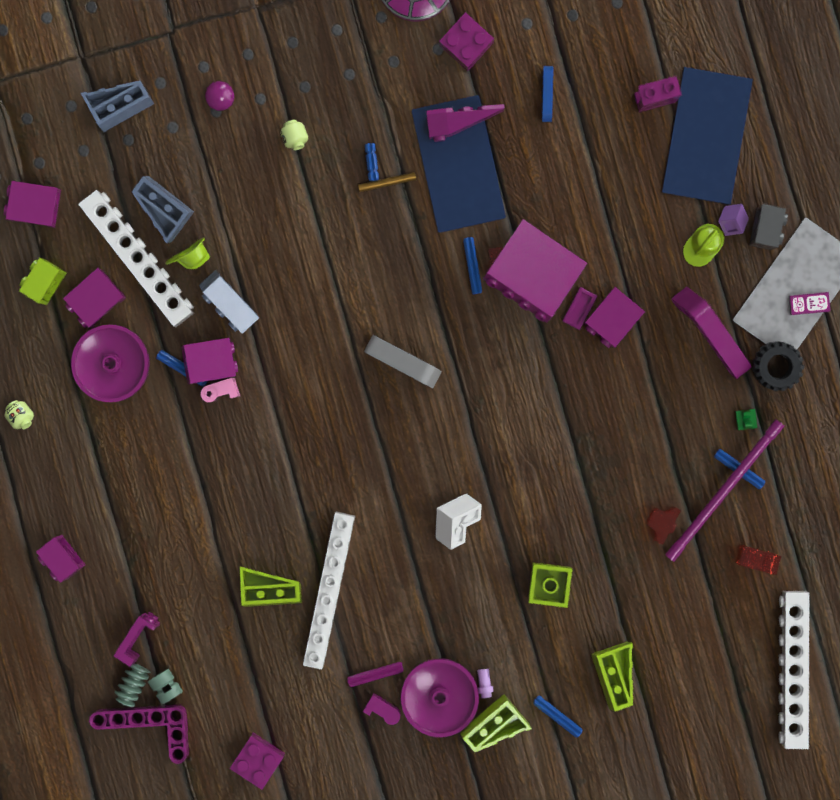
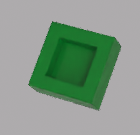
M755 409L735 411L737 430L758 428Z

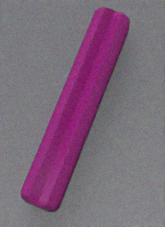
M401 662L349 676L347 681L350 687L402 673L404 668Z

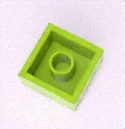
M39 258L32 263L30 267L31 272L28 277L25 276L22 279L19 291L34 301L47 305L67 272L51 262Z
M533 562L528 602L568 608L572 568Z

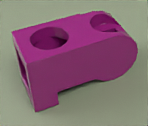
M373 693L363 710L369 716L373 711L383 717L384 721L389 725L397 724L401 716V712L396 706Z

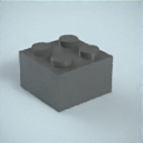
M766 204L757 207L749 246L774 250L779 245H782L784 233H781L782 227L786 225L788 214H785L786 208Z

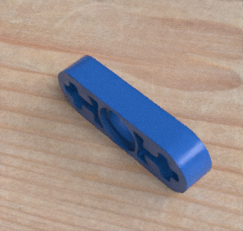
M543 66L542 122H552L553 66Z

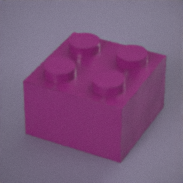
M465 12L439 41V46L469 71L494 43V38Z
M63 535L54 537L36 552L39 555L37 557L39 562L43 566L47 565L51 570L49 572L51 577L60 583L68 580L86 565Z
M253 732L230 769L262 790L282 761L285 753Z

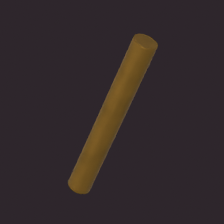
M415 172L359 184V191L363 192L416 180Z

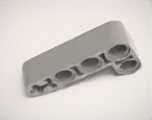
M372 335L364 350L365 353L431 388H434L442 371L374 335Z

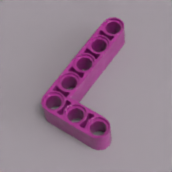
M686 286L671 298L675 306L693 320L729 373L736 380L752 368L717 315L702 297Z
M182 705L99 709L90 717V725L98 730L167 726L170 760L175 764H180L189 755L187 712ZM178 710L181 713V719H175L172 716V711ZM153 712H160L162 720L154 719ZM134 713H140L143 720L140 722L136 721ZM115 714H121L123 722H117ZM96 715H101L104 718L103 724H99L96 721ZM180 730L183 735L182 738H176L173 731ZM176 749L182 750L184 757H176L174 751Z

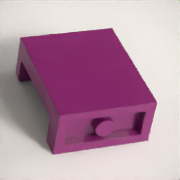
M676 76L641 85L638 88L639 92L634 93L638 112L676 103L682 95Z
M11 181V185H8L7 188L9 200L8 204L4 207V216L9 221L55 228L61 190L55 187Z
M97 268L63 299L66 301V308L71 313L75 312L79 316L77 320L83 327L93 328L98 320L116 304L124 301L126 296L102 269Z
M614 287L588 320H586L584 324L587 327L585 329L593 336L595 334L602 338L600 342L607 348H610V346L615 348L645 311Z
M230 338L181 346L188 385L236 376L238 365L236 361H233L232 353H235L233 342H230Z
M150 612L140 615L114 657L129 667L133 665L140 656L131 649L145 626L152 630L156 629L160 625L159 618Z

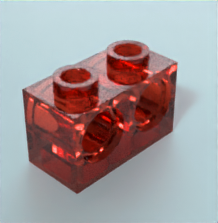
M740 544L735 563L777 575L782 556Z

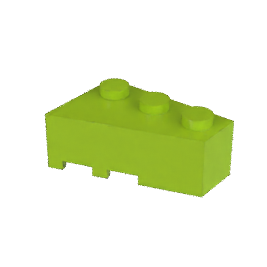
M240 567L241 605L243 607L302 603L301 584L299 582Z
M627 641L591 654L608 707L614 712L633 705V643Z
M502 695L460 733L462 739L470 748L477 752L497 744L498 741L514 737L515 734L531 730L532 728L505 695Z

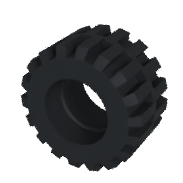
M779 341L769 342L767 345L760 347L759 352L755 353L756 357L752 362L754 364V367H752L755 373L754 376L761 385L768 389L786 391L785 389H791L794 384H798V379L803 376V357L790 344ZM775 355L785 356L789 363L788 371L779 378L771 376L767 369L769 360Z

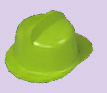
M714 224L700 226L684 246L683 254L685 260L689 264L698 267L708 264L724 244V235L721 229Z
M205 238L199 239L186 250L170 258L165 264L177 261L187 269H197L210 258L202 243Z

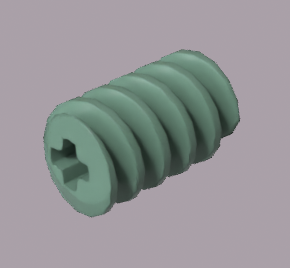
M138 664L131 665L132 670H125L128 677L121 678L125 684L117 685L122 690L114 691L118 696L115 699L129 707L135 706L134 701L139 698L137 694L142 692L140 687L145 686L144 680L149 678L147 673H151L148 669Z

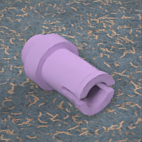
M489 669L477 670L479 679L478 694H481V698L492 697L491 692L494 691L490 683Z

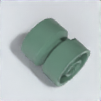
M169 668L148 681L151 689L157 691L156 697L161 705L183 692L178 682L173 681L174 676ZM169 684L171 688L163 692L161 688Z

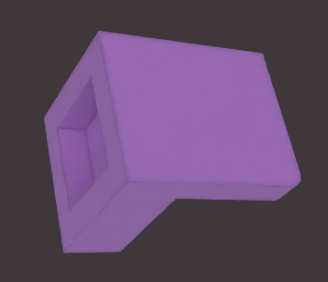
M742 204L724 207L718 222L725 236L743 234L749 217Z

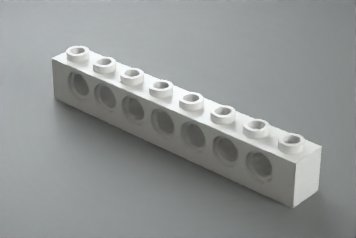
M98 190L94 191L80 202L79 206L170 323L177 327L194 314L192 311L194 306L187 298L184 300L181 297L180 293L182 291L176 283L171 284L168 280L170 276L164 268L160 269L156 265L158 262L156 257L152 253L148 254L144 249L146 245L140 237L135 238L132 234L134 229L128 222L124 223L121 220L123 215L116 207H111L109 204L111 200L106 193H100ZM106 207L107 214L104 217H99V209ZM117 222L119 225L118 230L111 232L110 225ZM129 237L131 243L128 247L124 248L122 240ZM136 253H141L143 256L139 263L134 261ZM148 268H153L155 272L151 278H147L145 275ZM160 283L166 284V291L164 293L157 291ZM172 298L178 300V306L174 309H171L169 306V301Z
M335 512L303 666L323 669L355 515Z
M782 591V596L779 597V605L782 607V615L779 616V625L782 627V634L779 635V645L782 646V654H779V665L782 666V673H779V684L782 685V693H779V704H782V712H779V724H782V732H779V743H782L785 749H809V592ZM797 606V615L790 616V608ZM797 626V634L791 636L789 633L790 628ZM797 645L798 652L790 655V647ZM792 665L798 666V671L795 674L789 673V668ZM797 684V692L791 694L789 692L790 686ZM792 704H797V711L790 713L789 707ZM796 723L798 725L797 730L789 732V726Z

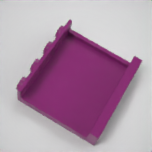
M523 219L483 280L486 281L488 286L501 291L506 298L516 301L522 309L532 312L538 320L547 323L578 279L587 262Z

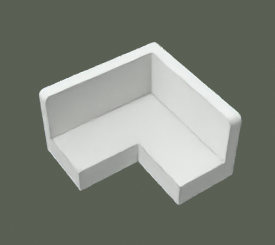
M464 494L438 507L436 539L450 550L465 543L466 527L481 520L482 504L468 494Z

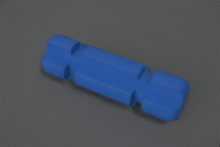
M374 143L365 144L369 181L379 180Z

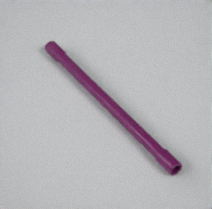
M777 419L773 421L762 438L692 524L667 551L665 555L674 562L685 549V546L742 476L785 427Z

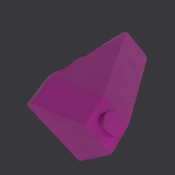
M504 104L479 106L477 110H473L471 107H463L458 109L457 112H454L453 108L428 110L429 138L434 139V142L445 141V138L503 112Z

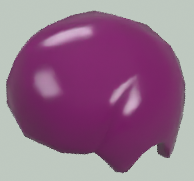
M223 81L212 82L207 87L205 93L207 104L217 111L227 110L233 104L235 98L231 86Z

